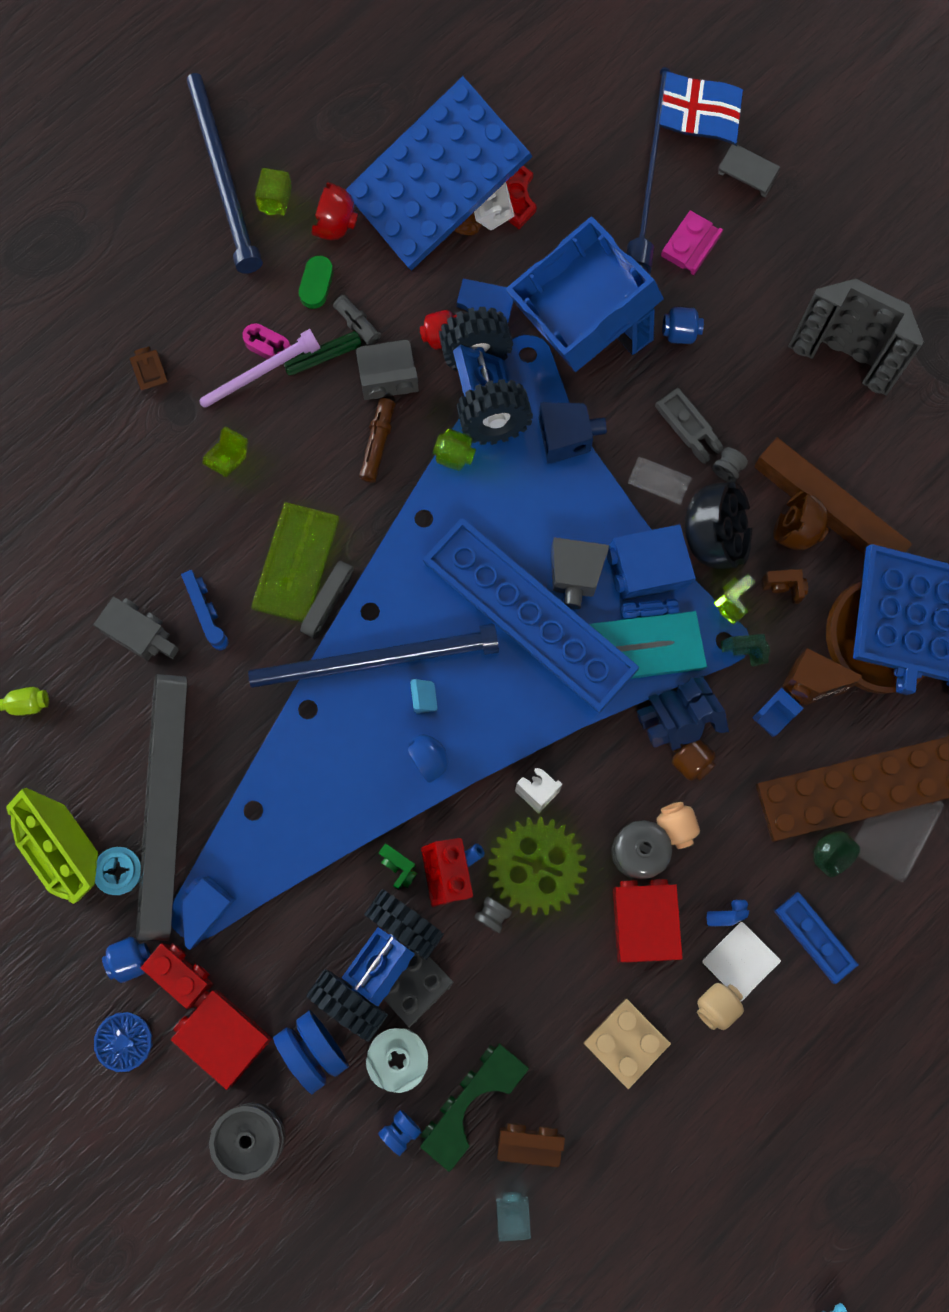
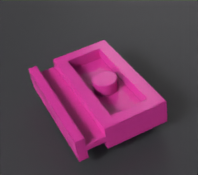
M690 210L662 250L661 256L682 269L690 270L691 274L695 275L722 235L723 229L712 226V222Z

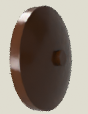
M859 581L846 588L831 607L826 624L828 650L834 662L862 675L860 681L855 684L858 688L872 693L896 692V679L898 677L894 676V668L853 659L862 581ZM922 675V678L917 679V683L920 682L925 676Z

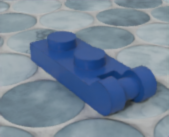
M192 570L182 573L181 576L207 640L214 649L224 650L228 646V638L222 629L216 626L214 619L219 617L213 603H207L204 594L208 593V589L202 576L197 578Z

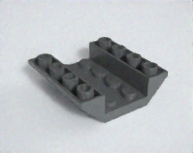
M852 279L816 289L788 347L800 356H807L813 359L821 342H824L831 349L842 351L852 356L857 362L870 365L871 367L862 384L868 386L875 393H882L887 396L921 348L924 340L909 304L858 279Z

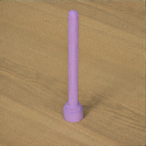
M311 329L301 333L297 343L201 397V406L208 407L302 352L305 354L311 352L312 354L321 349Z

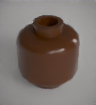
M701 738L693 743L680 744L681 748L673 750L676 754L672 758V764L687 780L692 781L697 778L701 781L716 766L713 762L716 757L715 752Z

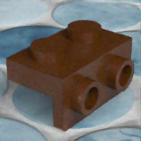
M508 1123L507 1128L500 1127L497 1159L506 1162L559 1167L561 1151H564L565 1137L563 1134L558 1133V1128L539 1126V1131L526 1130V1125Z

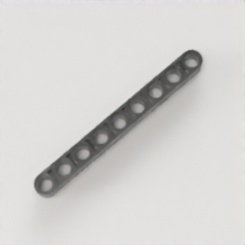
M156 674L154 679L136 923L137 941H169L171 933L187 692L186 676Z

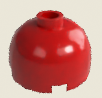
M330 182L326 183L315 214L318 222L317 225L312 226L311 235L331 241L342 238L349 228L354 230L358 213L354 212L353 198L346 189Z

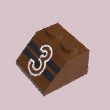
M807 648L794 661L781 688L800 705H808L844 694L860 681L862 675Z

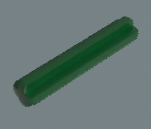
M351 332L320 345L321 349L312 354L311 352L306 354L303 352L283 363L288 375L296 374L361 347V339L357 332Z

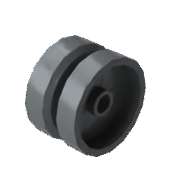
M249 1102L230 1109L219 1117L211 1130L209 1140L211 1159L219 1171L232 1179L248 1180L259 1177L277 1162L283 1152L286 1138L283 1122L277 1113L265 1104ZM245 1135L249 1136L252 1140V1144L248 1147L244 1144Z

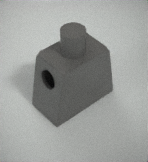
M553 538L551 547L553 591L565 593L564 604L570 609L581 608L582 596H594L609 545Z

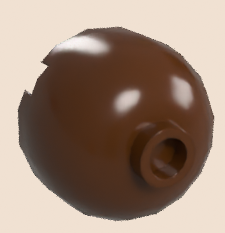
M804 491L795 494L786 504L790 507L786 515L780 513L774 527L773 537L777 540L776 542L794 550H805L814 546L817 542L823 541L827 536L829 530L827 527L828 513L823 503L816 497Z

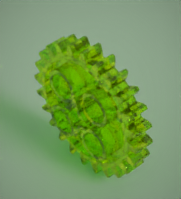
M527 817L525 827H522L516 821L515 832L507 827L504 831L508 837L507 839L497 837L496 840L501 845V848L491 849V852L498 856L497 859L489 860V865L497 867V870L489 873V877L499 879L493 885V888H503L504 891L500 895V899L508 896L512 898L509 903L510 908L516 903L521 904L520 913H523L527 907H531L532 916L536 915L538 908H542L543 913L548 915L549 906L551 905L558 912L560 911L559 901L562 900L567 905L571 903L567 895L568 893L576 896L579 894L574 884H584V880L578 877V873L586 872L587 868L579 866L578 862L583 861L586 855H577L576 853L582 844L572 845L571 841L575 834L571 833L565 836L563 833L566 825H562L558 830L555 829L554 819L549 822L548 826L544 825L542 817H539L537 825H533L530 817ZM525 839L534 841L536 851L530 855L524 854L520 850L521 841ZM553 849H559L564 854V862L560 865H554L550 862L548 853ZM512 856H519L532 863L536 859H541L543 867L561 871L563 876L558 877L545 870H540L538 874H535L531 865L513 861ZM519 867L524 869L527 878L523 883L518 884L510 879V871L513 868ZM546 877L553 880L555 890L552 893L545 894L541 892L538 883L542 878Z

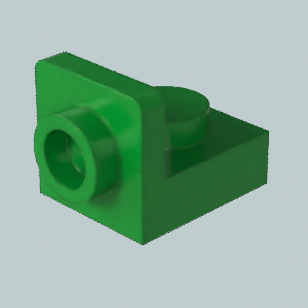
M385 843L378 853L384 858L381 863L395 873L398 869H401L403 872L393 886L399 891L403 886L408 888L418 874L414 871L417 865Z

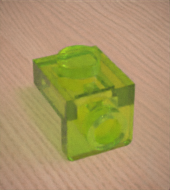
M225 426L221 430L220 441L204 455L203 464L227 477L245 459L248 439Z
M749 574L740 581L736 577L733 578L722 588L726 593L714 602L720 614L732 624L748 613V610L737 598L756 583Z

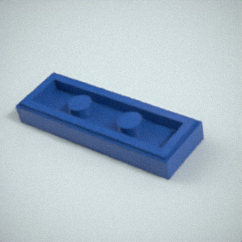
M796 892L774 910L776 915L833 984H837L859 965L799 892Z

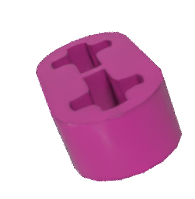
M257 323L248 325L242 333L246 347L265 359L276 355L273 347L279 349L283 346L285 350L291 346L289 340L284 336ZM258 334H260L262 341L255 339L252 342L251 336L256 337Z

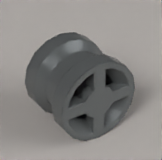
M726 447L721 453L722 458L715 461L712 469L721 479L727 482H736L739 477L738 472L745 469L748 460L738 450Z
M486 897L482 911L477 912L474 918L493 931L500 933L504 919L509 918L512 912L493 899Z

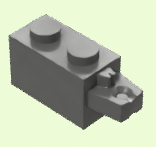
M113 596L93 624L101 633L146 661H149L152 655L156 656L159 651L173 659L179 651L174 644L167 640L170 634L161 626L163 621L149 612L146 616L137 611L139 606L127 598L120 601Z

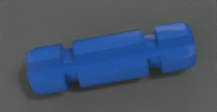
M675 598L665 599L663 602L662 600L638 602L637 605L633 602L623 604L621 612L624 620L634 619L635 617L659 616L678 613L679 605Z

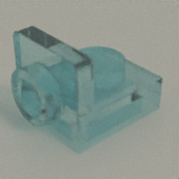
M521 1192L503 1193V1198L496 1199L499 1241L531 1239L528 1197H522Z

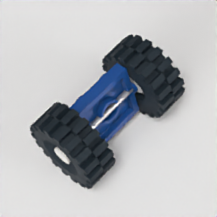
M474 307L469 308L468 312L464 314L460 311L456 313V318H448V324L441 326L442 331H439V337L445 361L449 367L452 366L453 370L458 371L464 396H461L459 399L460 403H457V411L463 434L467 440L470 439L472 443L479 441L480 445H486L487 442H490L491 445L497 444L499 440L503 442L509 441V437L516 438L519 436V431L525 432L527 430V426H530L532 423L533 414L526 389H523V385L520 383L516 385L515 381L512 380L507 381L502 360L505 361L508 358L507 353L512 352L513 341L506 316L504 317L501 311L496 312L495 308H490L486 311V307H479L477 311H474Z
M383 889L364 915L390 934L377 927L342 976L345 981L329 970L324 969L306 994L307 998L322 1011L326 1012L354 1034H357L360 1038L369 1042L388 1016L387 1013L379 1008L380 1003L389 994L391 987L401 973L406 970L410 960L415 955V953L402 945L400 941L427 960L444 936V933Z

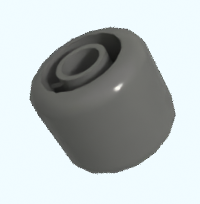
M646 820L634 821L623 827L614 838L611 848L612 859L617 869L626 877L635 880L650 879L663 872L670 863L672 855L671 839L666 831L654 822Z

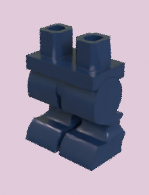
M703 676L698 678L691 677L688 683L678 685L677 691L669 690L659 696L657 694L649 696L650 706L637 710L639 722L642 728L647 730L653 748L668 743L673 751L681 748L680 744L696 742L700 740L705 724L708 722L711 723L716 732H729L725 710Z

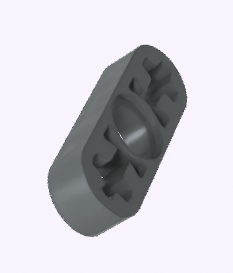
M341 560L336 564L303 620L300 628L301 633L313 639L317 637L349 583L354 572L353 566Z

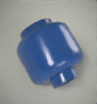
M673 307L668 314H664L662 335L667 336V340L670 343L692 344L695 342L697 335H702L704 319L699 318L695 308Z
M128 937L109 945L106 949V956L102 957V962L111 980L115 978L118 982L124 983L145 974L140 967L150 957L151 953L145 942L140 944L136 938Z

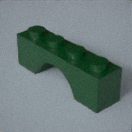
M500 1043L496 1047H493L491 1044L479 1058L483 1064L475 1073L470 1070L459 1084L464 1088L457 1098L451 1095L441 1107L440 1111L443 1113V1116L437 1124L431 1120L420 1134V1137L424 1139L420 1148L449 1173L470 1147V1142L463 1126L464 1114L469 1104L477 1096L490 1091L510 1094L529 1070L528 1066Z

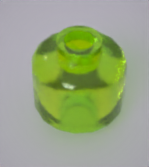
M447 429L444 434L439 433L432 454L436 455L435 459L439 465L459 471L464 467L465 463L471 465L476 449L471 447L472 438L470 436Z

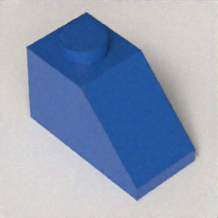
M209 876L203 877L201 880L195 878L184 891L187 894L186 898L182 901L185 947L189 950L200 943L236 900Z

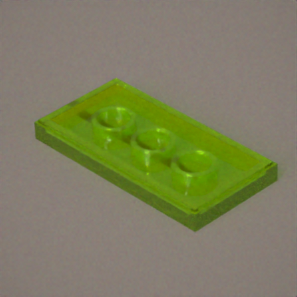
M284 502L251 605L253 610L303 623L315 601L339 522L338 515Z

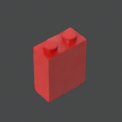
M668 879L650 880V886H638V881H621L620 887L613 889L618 963L682 960L677 884L668 885Z
M212 990L210 993L205 991L195 1002L194 1006L197 1009L189 1018L184 1016L173 1029L176 1034L172 1037L171 1041L221 1086L228 1090L235 1085L273 1038L219 990Z

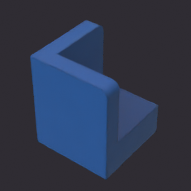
M781 688L752 718L772 737H775L802 711L803 707Z

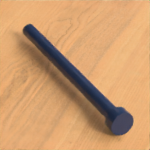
M192 73L186 80L235 243L234 263L238 272L252 273L260 269L263 264L260 251L251 244L202 76L198 73Z
M495 624L479 626L480 632L249 670V682L251 688L482 649L484 655L499 653Z

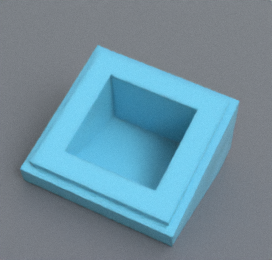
M413 679L410 684L414 712L418 714L436 711L437 700L434 683L432 681Z

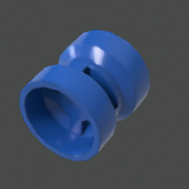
M400 1109L394 1116L390 1126H384L378 1135L394 1153L401 1156L407 1149V1143L410 1140H416L422 1131Z

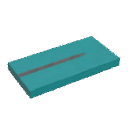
M696 611L589 624L639 666V670L631 679L704 670L707 668Z

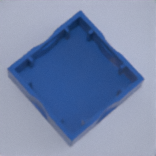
M592 216L563 239L548 256L535 263L506 288L517 307L575 372L664 299L655 280L632 256L627 255L617 246L614 238Z

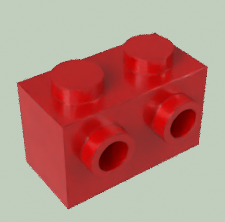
M161 943L140 968L186 1009L194 1008L198 998L205 991L208 992L214 985L208 979L210 974L199 964L195 963L192 965L185 959L187 954L176 944L172 943L170 946L169 944Z

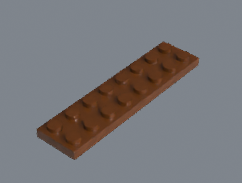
M949 736L757 783L756 789L772 842L949 799Z

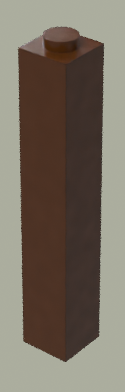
M778 437L757 460L754 468L789 496L793 497L795 494L804 491L820 500L828 513L827 526L863 555H865L866 547L871 544L905 553L912 545L910 541Z

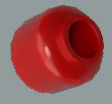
M449 310L426 315L424 325L420 326L423 342H428L430 347L435 350L441 349L439 331H442L441 326L448 324V318H456L457 315H453Z

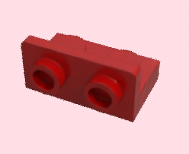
M461 838L435 841L421 847L432 907L473 897Z

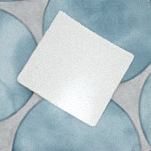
M740 922L702 962L725 986L731 984L736 987L742 994L743 999L741 1001H743L781 960L743 922Z

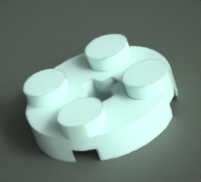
M404 1028L388 1029L380 1033L372 1041L367 1052L366 1068L371 1080L378 1087L390 1092H406L421 1082L428 1068V1051L423 1040L410 1030ZM393 1051H396L398 1054H405L406 1059L403 1061V1068L399 1069L396 1065L390 1066L389 1061L392 1059L391 1053Z

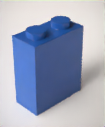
M680 525L614 537L609 545L607 560L614 567L616 574L614 576L615 589L618 593L621 592L623 601L688 588L696 579Z

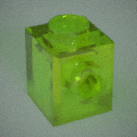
M262 168L255 193L259 211L268 215H285L292 189L289 172Z

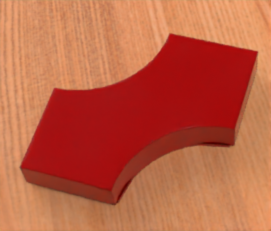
M524 165L506 181L515 215L508 221L519 230L537 210V206L530 199L527 190L529 183L533 179V172Z

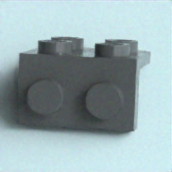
M408 340L357 348L356 355L364 400L419 391L416 367H414L411 344Z

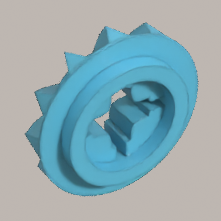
M112 847L102 852L97 859L95 877L97 887L107 894L118 896L132 891L140 881L141 864L139 857L133 851L124 847ZM118 862H120V867L129 869V871L120 875L119 883L115 875L106 873L115 869Z

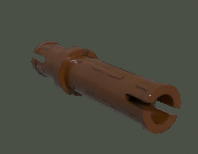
M380 398L378 400L374 420L371 421L369 426L371 430L359 473V478L366 482H376L387 435L391 433L392 426L390 423L396 403L387 398Z

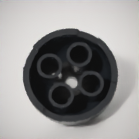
M737 482L707 485L692 497L687 507L685 534L688 546L699 562L713 569L737 568L738 565L746 563L750 554L752 527L747 528L748 518L745 510L750 509V505L745 491ZM736 533H744L743 542H742V538H741L740 534H736Z

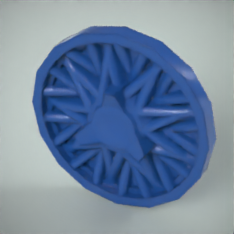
M131 1012L116 1013L106 1018L100 1024L94 1036V1051L97 1059L105 1068L115 1072H127L139 1067L148 1058L152 1048V1032L148 1023L141 1016Z

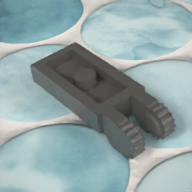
M676 388L656 402L655 408L688 448L692 449L693 454L700 462L705 464L710 460V455L699 442L703 438H705L707 445L716 454L724 450L722 443L713 433V428L679 388Z

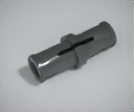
M347 295L340 296L334 302L333 307L347 321V326L351 330H355L367 345H374L380 339L381 333L367 320L366 313L362 310L359 311Z

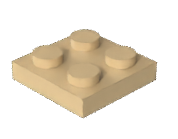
M627 998L583 1042L627 1089L671 1045Z

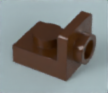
M150 346L134 351L135 356L129 359L141 390L168 382L158 350L151 351Z
M802 569L767 571L761 579L762 589H771L772 593H784L791 588L793 604H799L805 598V595L808 594V582L806 578H803Z

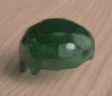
M832 832L826 834L818 841L813 850V861L828 877H835L853 864L861 848L845 832Z

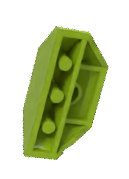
M24 788L6 806L8 815H11V828L15 844L49 893L67 899L73 904L77 903L95 885L98 851L64 804Z

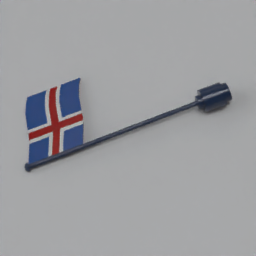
M663 67L660 70L662 80L640 237L628 243L626 252L648 274L651 273L654 245L645 238L660 127L685 135L719 139L737 146L743 89L723 82L691 79L671 73L668 67Z

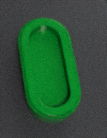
M314 256L306 263L299 288V297L301 303L307 308H319L327 299L333 277L332 263L328 258Z

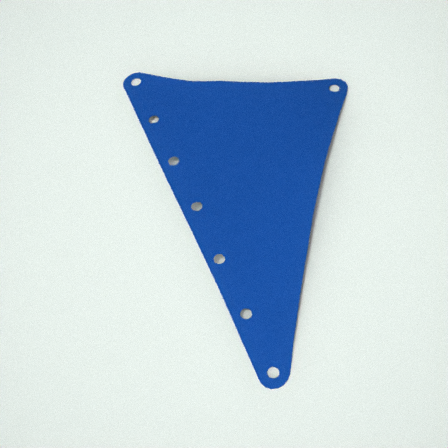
M529 335L518 336L512 339V352L507 353L508 358L505 361L502 360L507 381H515L516 385L520 383L523 385V389H526L533 414L531 425L527 426L525 432L519 431L518 437H509V441L503 442L499 440L497 444L491 445L490 442H487L486 445H480L479 441L472 443L470 439L467 440L465 438L460 419H458L417 482L311 660L480 632L479 626L495 624L423 561V558L461 518L465 519L563 603L565 593L553 591L551 547L554 537L610 545L614 537L652 530L593 447L586 454L547 464L538 418L540 403L570 402L550 347L543 339ZM529 347L536 351L537 357L533 362L527 363L520 359L519 353L523 348ZM421 510L429 511L433 515L432 524L424 528L418 526L414 519L417 512ZM606 555L594 596H582L581 608L571 610L588 624L624 620L621 608L625 603L634 602L637 605L638 602L662 600L663 602L665 599L675 598L679 605L678 613L692 611L697 613L707 668L704 670L630 679L599 714L495 624L499 653L484 655L482 649L299 680L174 899L172 905V928L180 936L184 937L182 901L187 896L184 891L195 878L201 880L203 877L209 876L236 899L202 939L204 940L214 936L262 904L345 855L471 784L581 728L648 700L649 696L654 694L660 695L665 691L678 687V685L688 683L691 677H704L742 660L748 653L751 645V638L747 629L726 611L696 580L688 588L623 601L621 592L618 593L615 589V570L613 565L608 563ZM370 602L375 603L380 610L379 616L372 621L365 620L360 612L362 606ZM726 632L733 637L734 643L730 650H722L717 646L716 636L719 633ZM413 679L432 681L434 683L437 700L436 711L418 714L414 712L410 684ZM311 700L317 704V715L312 719H304L299 715L298 708L303 701ZM422 734L438 740L445 748L448 759L446 771L431 783H428L408 751V748L411 746L408 742ZM250 801H257L263 807V814L258 820H249L244 815V807Z

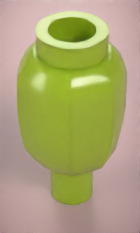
M36 687L13 690L4 699H0V711L5 710L14 716L36 714L49 706L47 691Z

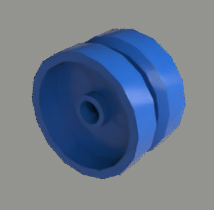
M309 1010L296 1020V1026L301 1037L293 1029L286 1027L275 1035L273 1040L289 1070L312 1095L326 1085V1076L321 1066L328 1074L336 1077L347 1069L349 1064L327 1028Z

